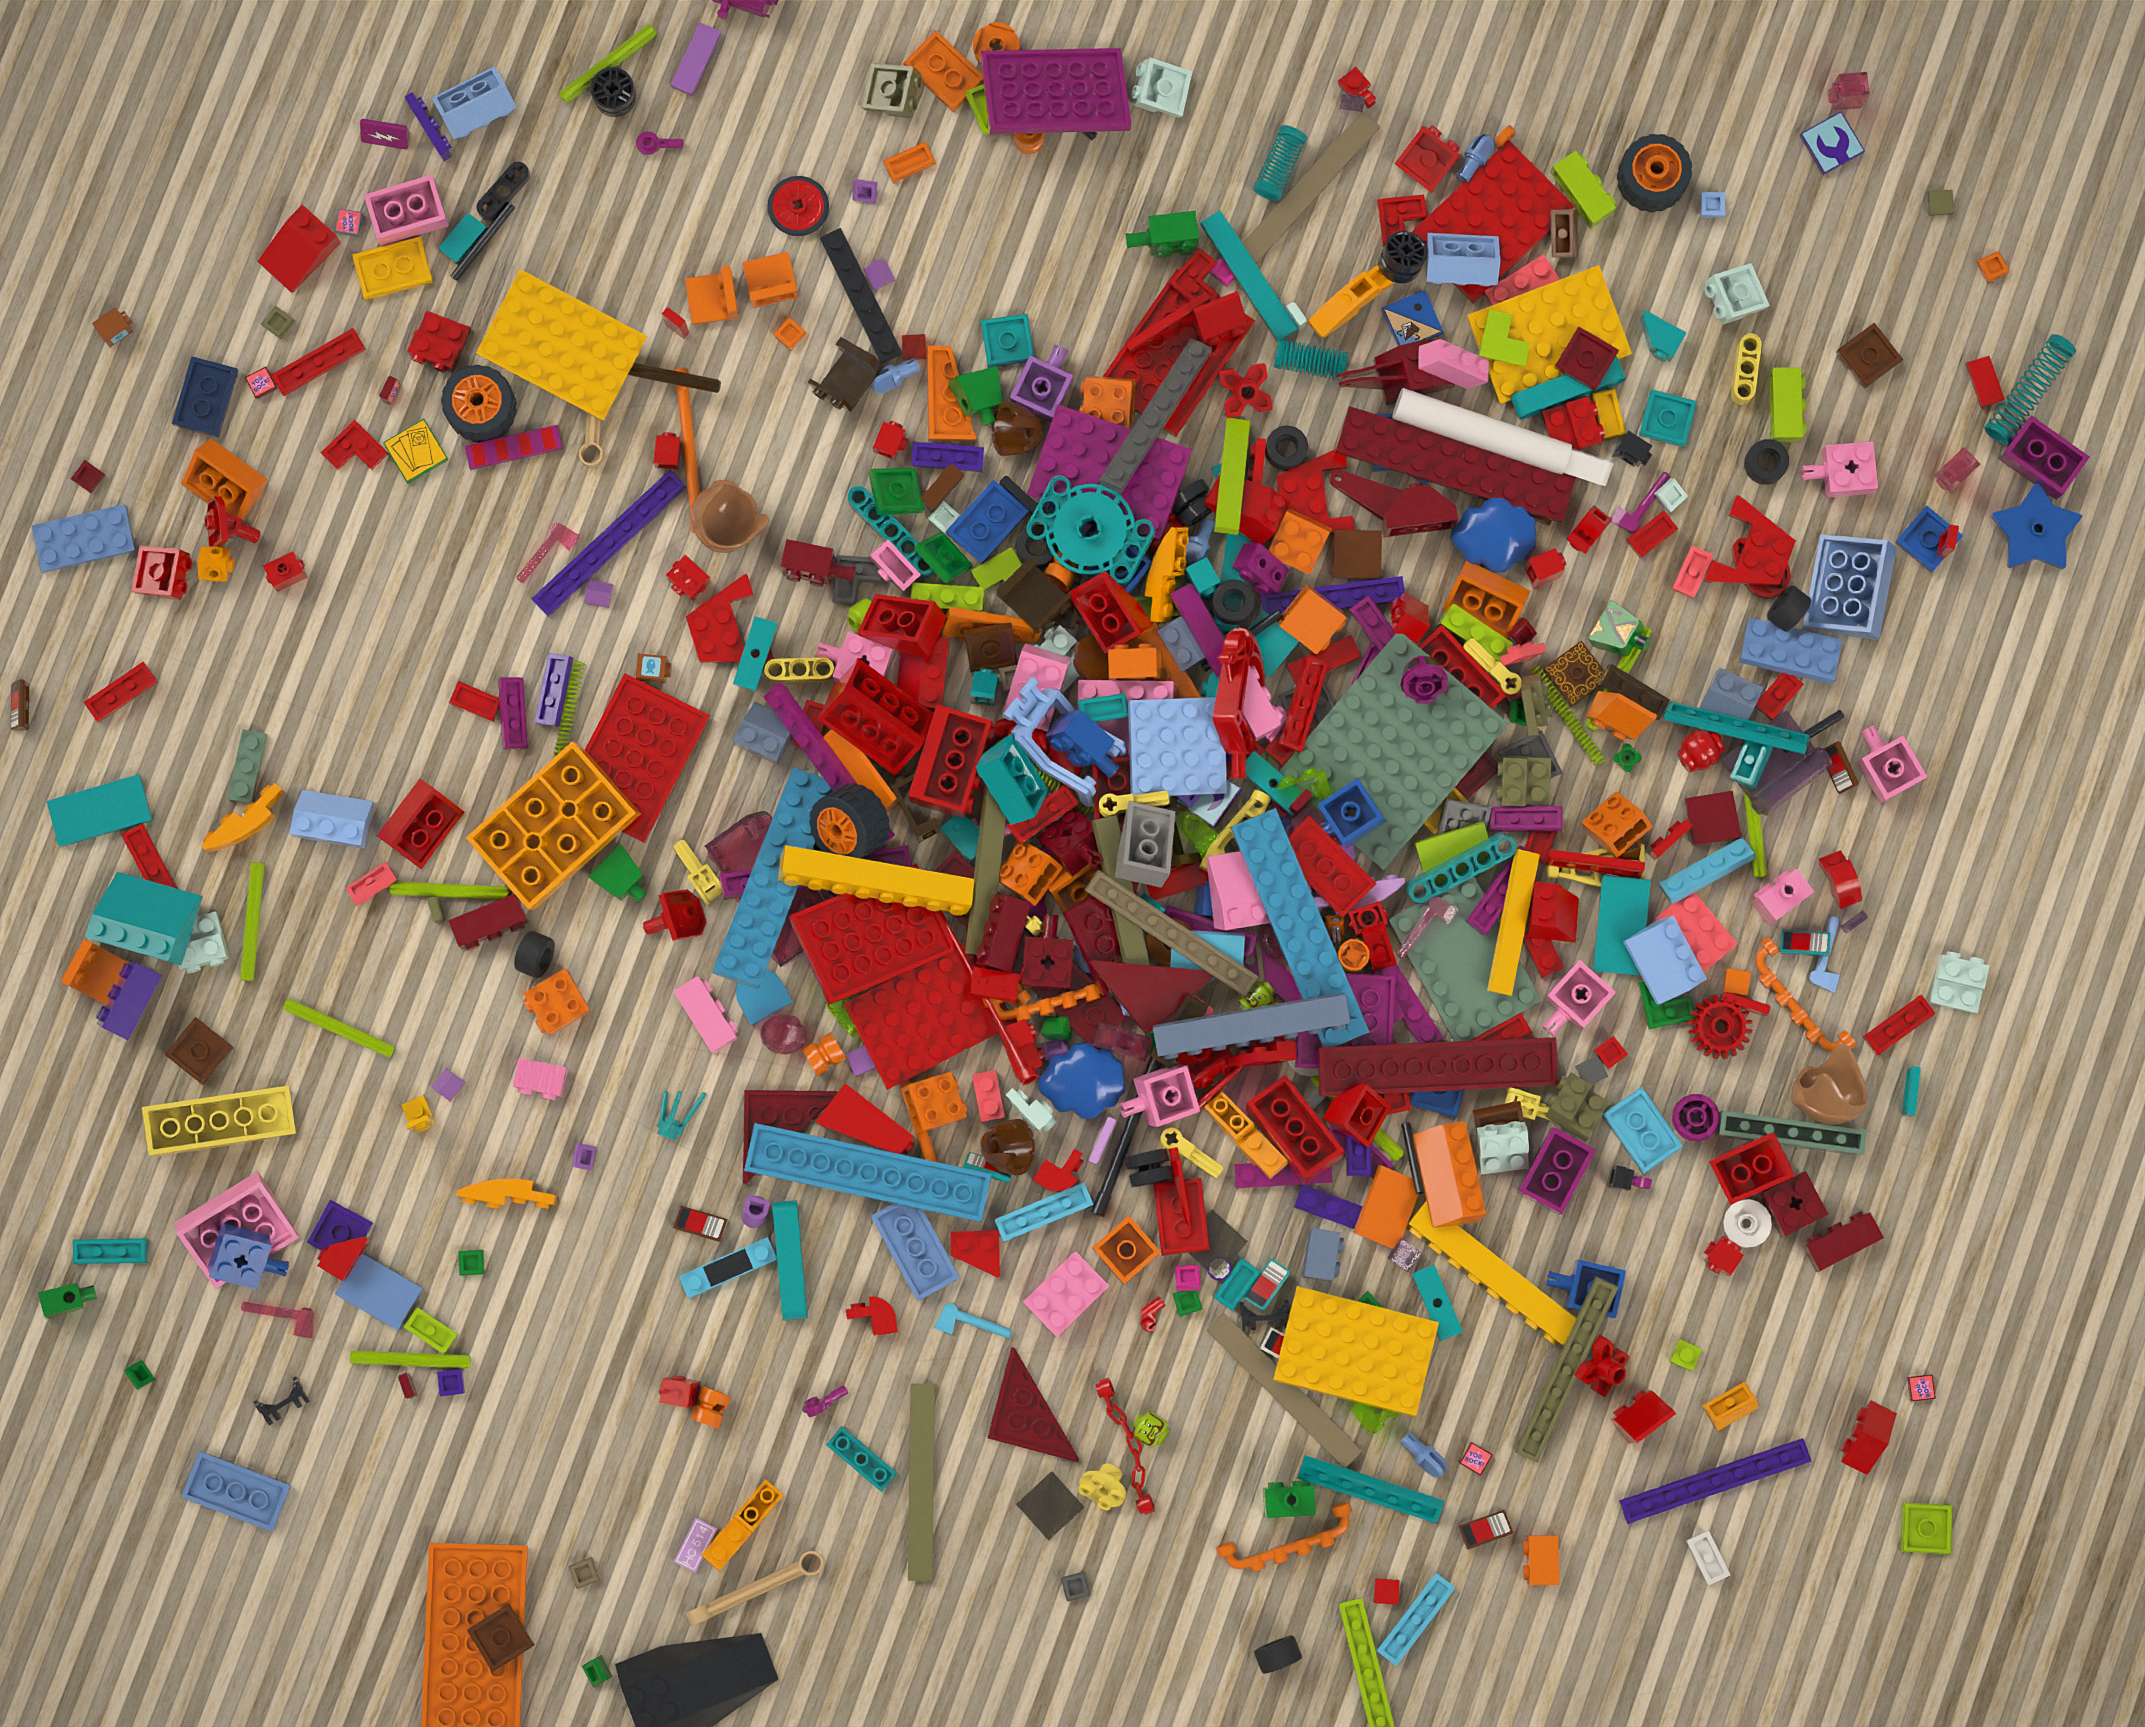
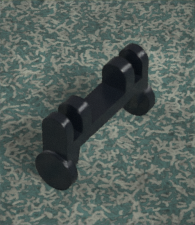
M1285 1300V1305H1282L1274 1314L1256 1315L1244 1306V1302H1240L1242 1331H1246L1247 1321H1250L1251 1330H1256V1321L1268 1320L1275 1321V1329H1280V1320H1284V1327L1286 1329L1289 1300Z
M297 1376L293 1377L294 1383L289 1397L278 1404H263L257 1399L253 1401L255 1407L263 1415L269 1426L273 1424L269 1415L272 1413L276 1421L280 1420L281 1416L277 1410L293 1401L297 1408L302 1407L298 1397L302 1396L306 1404L310 1402Z

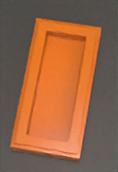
M926 141L883 160L893 183L936 165Z

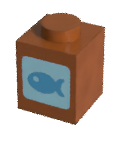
M116 307L92 323L110 348L133 332L129 326L132 323L125 311L120 313Z
M638 653L636 679L666 684V679L671 677L672 663H668L667 656Z

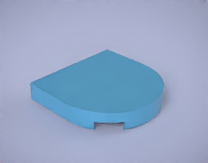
M769 970L765 971L759 989L741 983L737 985V1001L751 1026L793 1003L780 978Z

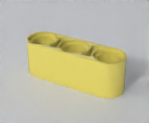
M1755 334L1744 335L1737 346L1731 388V399L1737 405L1748 404L1756 391L1762 344L1760 338ZM1744 343H1752L1755 350L1747 351L1744 348ZM1741 366H1749L1752 370V373H1743L1741 371ZM1745 388L1749 396L1741 397L1737 389Z
M827 658L772 659L765 665L766 677L775 684L781 681L783 684L825 683L833 679L835 671L833 663ZM799 665L806 667V673L803 676H796L793 673L795 667ZM821 665H828L830 667V672L827 675L822 676L817 673ZM774 666H780L783 670L781 675L773 677L770 675V669Z

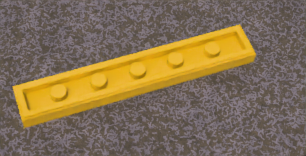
M1516 849L1514 853L1487 991L1512 996L1540 854Z

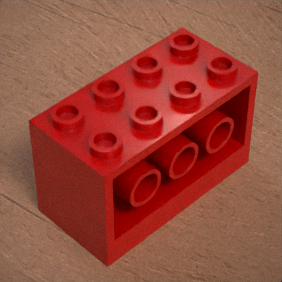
M858 658L832 687L818 720L896 775L922 747L934 713Z
M936 705L908 795L910 803L963 819L966 818L967 813H972L975 803L972 795L974 791L978 792L982 781L976 766L982 755L987 752V746L993 745L996 735V728H993L992 720ZM965 737L967 742L960 744L958 739ZM959 760L960 765L953 767L951 762ZM952 783L953 788L946 790L943 785Z

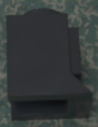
M1628 430L1612 457L1621 456L1620 459L1633 467H1639L1640 464L1645 466L1653 455L1649 452L1652 445Z

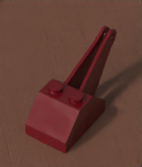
M1419 340L1397 346L1374 357V366L1345 371L1336 375L1337 380L1347 379L1338 383L1340 388L1382 390L1386 405L1397 402L1402 388L1427 395L1454 388L1455 384L1418 368L1419 346L1435 340ZM1377 373V377H1360Z
M1340 469L1334 470L1330 475L1329 482L1335 489L1382 521L1383 538L1453 529L1458 521L1456 505L1430 485L1423 486V483H1413L1409 485V488L1400 490ZM1335 477H1340L1341 480L1336 481Z

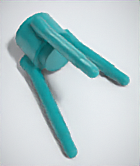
M664 1091L660 1118L657 1124L659 1128L657 1134L675 1140L677 1135L682 1136L684 1128L705 1098V1092L700 1095L680 1126H678L680 1121L674 1119L682 1092H677L670 1115L665 1118L668 1092Z

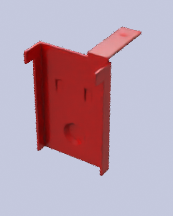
M1025 964L1020 975L973 967L970 996L1008 1001L1010 1004L1015 1005L1018 982L1020 983Z

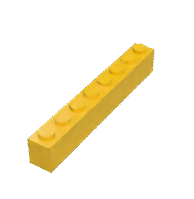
M785 845L781 853L778 881L784 882L789 886L803 885L808 886L812 890L826 889L831 890L835 894H854L856 897L863 899L869 897L877 898L885 903L899 902L908 907H926L930 911H950L953 915L967 914L972 906L974 879L788 845Z
M1425 1201L1407 1224L1411 1227L1409 1232L1419 1240L1422 1237L1430 1242L1428 1247L1438 1255L1441 1252L1449 1257L1447 1262L1457 1270L1463 1268L1468 1272L1466 1277L1476 1285L1482 1283L1488 1288L1485 1292L1495 1300L1501 1298L1507 1303L1505 1308L1514 1315L1520 1313L1526 1318L1524 1323L1535 1331L1539 1328L1545 1333L1543 1338L1553 1346L1556 1343L1563 1345L1576 1318L1458 1225L1432 1228L1427 1201Z

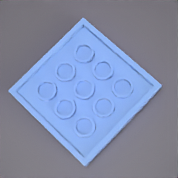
M1216 697L1128 700L1131 794L1139 795L1167 791L1169 796L1227 793L1226 752L1213 723Z

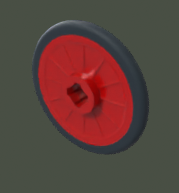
M804 176L788 177L780 181L771 191L767 204L768 214L772 223L783 233L792 236H805L815 232L825 222L829 212L828 196L823 187L811 178ZM802 203L803 208L794 209V204Z

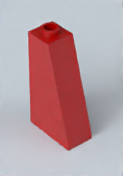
M846 1083L815 1121L822 1127L887 1152L901 1155L904 1153L907 1155L915 1145L912 1142L915 1138L912 1134Z

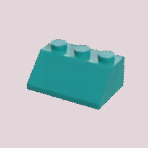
M1010 734L985 752L976 766L978 775L984 780L991 796L995 798L1002 814L1011 825L1036 816L1049 790L1026 752L1015 741L1013 734Z

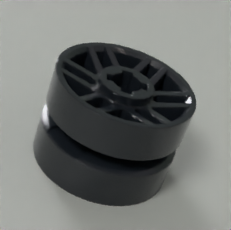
M608 67L602 69L594 76L591 83V93L595 105L600 112L610 117H620L632 110L636 102V90L632 78L626 71L617 67Z
M1398 231L1393 233L1387 239L1378 259L1381 273L1395 283L1405 284L1412 282L1417 278L1427 258L1426 244L1418 235L1412 232Z
M1203 479L1192 483L1177 494L1172 511L1174 514L1181 513L1178 520L1183 527L1189 528L1213 512L1204 505L1208 496L1206 494L1210 489Z
M1168 1148L1125 1157L1127 1170H1138V1172L1129 1175L1131 1188L1174 1178L1171 1166H1161V1164L1170 1161Z

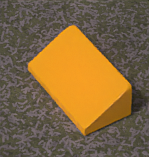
M1743 1382L1703 1405V1408L1715 1429L1719 1431L1758 1409L1759 1406L1757 1399L1747 1384Z

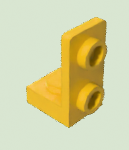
M424 1095L401 1105L408 1120V1123L405 1124L408 1130L418 1132L419 1134L431 1129L430 1124L436 1122Z

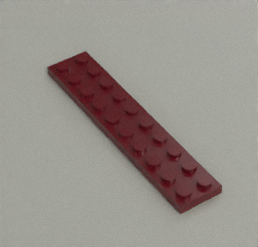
M1351 406L1348 407L1335 450L1337 454L1485 500L1504 498L1512 506H1523L1530 514L1562 523L1576 479L1575 476L1563 473L1560 475Z
M954 850L934 872L974 879L975 869ZM970 909L967 914L953 915L968 929ZM1025 926L1012 968V972L1019 975L1023 968L1025 936L1035 937ZM1046 958L1045 962H1041V964L1045 965V969H1050V966L1055 964L1050 961V958ZM1072 962L1070 991L1095 984ZM1030 988L1041 1000L1069 992L1065 990ZM1100 994L1101 998L1087 1002L1086 998L1076 1000L1078 1005L1064 1009L1063 1005L1053 1007L1058 1016H1068L1070 1027L1096 1049L1128 1017L1123 1015L1121 1007L1107 994Z
M1556 1037L1317 1047L1319 1096H1338L1361 1083L1367 1084L1377 1094L1558 1085Z

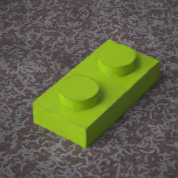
M419 1307L415 1309L404 1326L405 1329L442 1354H446L458 1336V1333Z

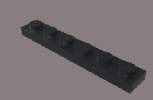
M836 229L819 237L879 362L883 364L902 355V351L842 229Z

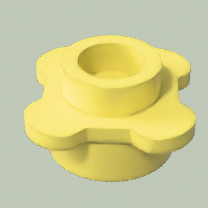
M1027 915L1025 927L1037 937L1041 932L1043 933L1041 929L1043 923L1035 915L1032 918Z

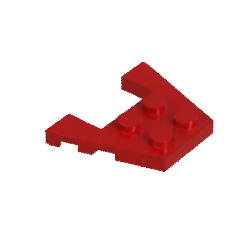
M1336 449L1276 476L1278 493L1290 502L1287 510L1290 508L1332 528L1331 535H1334V529L1355 530L1353 516L1328 518L1323 471L1347 469L1346 456L1335 453Z
M1736 495L1728 516L1751 525L1737 565L1734 569L1712 560L1703 582L1779 586L1796 540L1745 499Z
M747 574L742 575L685 616L700 663L740 662L744 645L730 603L754 596ZM771 648L766 660V664L768 661L774 659ZM754 651L751 656L757 658L760 652Z

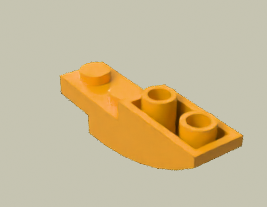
M1378 265L1367 273L1363 271L1331 297L1307 323L1324 339L1356 316L1359 309L1394 285L1395 282L1387 279L1381 273Z
M1171 527L1153 558L1145 589V596L1153 597L1150 621L1171 622L1174 607L1170 594L1176 589L1175 576L1184 575L1186 568V547L1189 542L1187 527Z
M276 783L272 786L270 784L261 791L259 800L256 803L251 802L244 809L242 817L235 811L232 814H226L220 821L221 826L215 832L212 830L204 837V843L201 847L207 852L218 851L236 845L256 834L276 817L269 809L286 792Z
M1222 1091L1204 1106V1109L1232 1143L1269 1179L1288 1164L1287 1159L1255 1128L1254 1123Z
M523 1179L488 1180L466 1186L456 1192V1196L462 1197L461 1202L475 1205L476 1200L486 1202L485 1207L499 1209L500 1205L506 1206L508 1197H511V1202L525 1204L526 1200L535 1202V1207L549 1209V1205L556 1206L558 1197L534 1191L536 1182Z
M765 1479L701 1554V1557L720 1572L784 1494Z

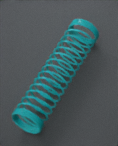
M2052 334L2049 337L2048 341H2046V346L2041 348L2042 352H2039L2037 358L2033 359V364L2028 366L2029 370H2025L2024 376L2019 378L2020 382L2015 384L2016 388L2011 389V394L2006 396L2007 400H2004L2002 406L1998 407V412L1993 414L1994 418H1990L1989 422L1984 426L1985 432L1995 441L2004 445L2010 444L2013 440L2011 434H2017L2013 427L2021 428L2019 422H2026L2022 415L2029 417L2030 413L2028 410H2035L2032 404H2039L2035 397L2043 398L2041 392H2048L2045 386H2052L2049 379L2055 381L2056 377L2054 374H2061L2058 368L2064 369L2065 365L2063 362L2069 363L2068 357H2073L2077 352L2075 346L2061 335ZM2047 348L2051 354L2045 353L2043 349ZM2052 350L2060 353L2067 361L2058 357ZM2043 354L2047 360L2039 358V355ZM2046 355L2057 360L2062 366H2059L2056 363H2054ZM2035 360H2039L2044 367L2035 364ZM2043 362L2054 367L2059 373L2048 368ZM2034 366L2038 372L2032 371L2030 367ZM2039 368L2047 371L2054 379L2045 375ZM2030 372L2035 379L2026 376V373ZM2033 373L2044 378L2049 384H2046L2043 381H2041ZM2026 378L2031 385L2023 383L2021 379ZM2030 380H2032V381L2038 383V384L2041 385L2045 390H2042V389L2038 388V387L2035 386ZM2021 384L2025 390L2019 389L2017 385ZM2026 386L2035 390L2040 396L2031 392ZM2017 390L2022 397L2013 394V391ZM2021 392L2026 393L2027 395H2029L2030 397H2032L2036 402L2031 401V400L2028 399L2026 396H2024ZM2013 396L2018 403L2010 401L2008 397ZM2017 398H2019V399L2025 401V402H2026L2027 404H2029L2032 408H2029V407L2025 406V405L2022 404ZM2008 402L2013 409L2006 407L2004 403ZM2013 404L2022 408L2027 414L2018 410ZM2000 408H2004L2009 415L2001 413ZM2008 410H2010V411L2016 413V414H2017L2018 416H2020L2023 420L2018 419V418L2015 417L2013 414H2011ZM1999 414L2005 421L1997 419L1995 415ZM2004 416L2013 420L2018 426L2009 422ZM2000 422L2010 427L2014 432L2006 429Z

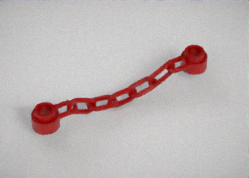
M1109 1377L1099 1380V1383L1095 1384L1099 1398H1105L1107 1415L1116 1424L1122 1425L1127 1434L1126 1442L1128 1448L1135 1458L1136 1466L1132 1471L1131 1485L1137 1490L1139 1499L1136 1500L1137 1509L1140 1514L1148 1515L1155 1512V1506L1149 1493L1143 1495L1141 1489L1144 1486L1146 1474L1145 1468L1141 1466L1139 1457L1143 1450L1142 1444L1136 1438L1139 1450L1137 1448L1133 1450L1130 1439H1133L1134 1432L1130 1431L1126 1423L1127 1416L1117 1405L1112 1404L1110 1397L1115 1396L1112 1382ZM1113 1408L1123 1416V1418H1120V1421L1110 1413L1113 1412ZM1136 1470L1137 1472L1142 1470L1141 1484L1139 1482L1135 1483Z

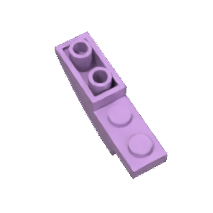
M1398 875L1384 876V880L1375 881L1377 884L1350 911L1378 901H1384L1404 885L1405 878H1399ZM1318 893L1314 894L1313 899L1318 909L1332 908Z

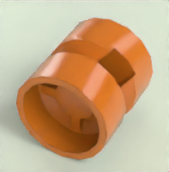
M1044 133L1014 134L1015 146L1024 154H1035L1043 147Z
M1058 550L1057 555L1061 558L1063 554ZM1054 557V563H1050L1043 574L1061 591L1068 592L1075 582V577L1080 574L1067 569ZM1069 559L1065 562L1071 567L1079 568V565Z
M1357 939L1345 941L1336 953L1344 972L1347 973L1360 971L1369 960L1367 945Z
M831 1032L820 1038L819 1044L812 1043L802 1049L817 1076L829 1070L830 1064L836 1066L846 1060Z
M702 1386L698 1396L700 1403L694 1406L690 1418L719 1429L724 1418L722 1411L727 1410L731 1396Z

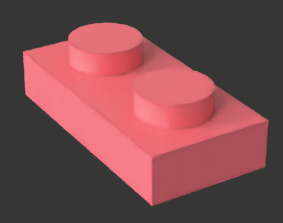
M1692 545L1672 590L1694 599L1713 558V554Z
M1532 641L1522 646L1518 644L1508 648V654L1500 657L1502 664L1507 666L1529 661L1547 652L1544 643L1534 645Z
M384 862L347 886L346 890L352 901L358 906L362 902L368 901L382 889L388 888L397 878L387 862Z
M996 1070L972 1074L981 1123L1005 1118Z

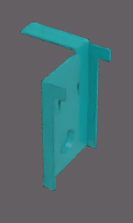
M966 815L965 819L954 816L942 825L940 830L966 860H969V864L975 868L979 827L968 815Z

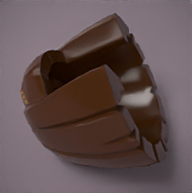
M1011 401L1002 402L994 414L996 422L992 423V431L994 432L992 434V441L995 444L994 448L1000 456L1017 455L1028 452L1038 446L1043 438V427L1038 416L1019 403Z
M1012 1119L997 1124L989 1129L980 1140L981 1153L984 1159L992 1167L1003 1173L1015 1176L1022 1175L1029 1170L1028 1166H1031L1033 1161L1035 1142L1032 1139V1130L1024 1120Z

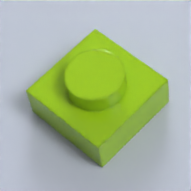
M1679 1339L1669 1362L1693 1371L1702 1349Z

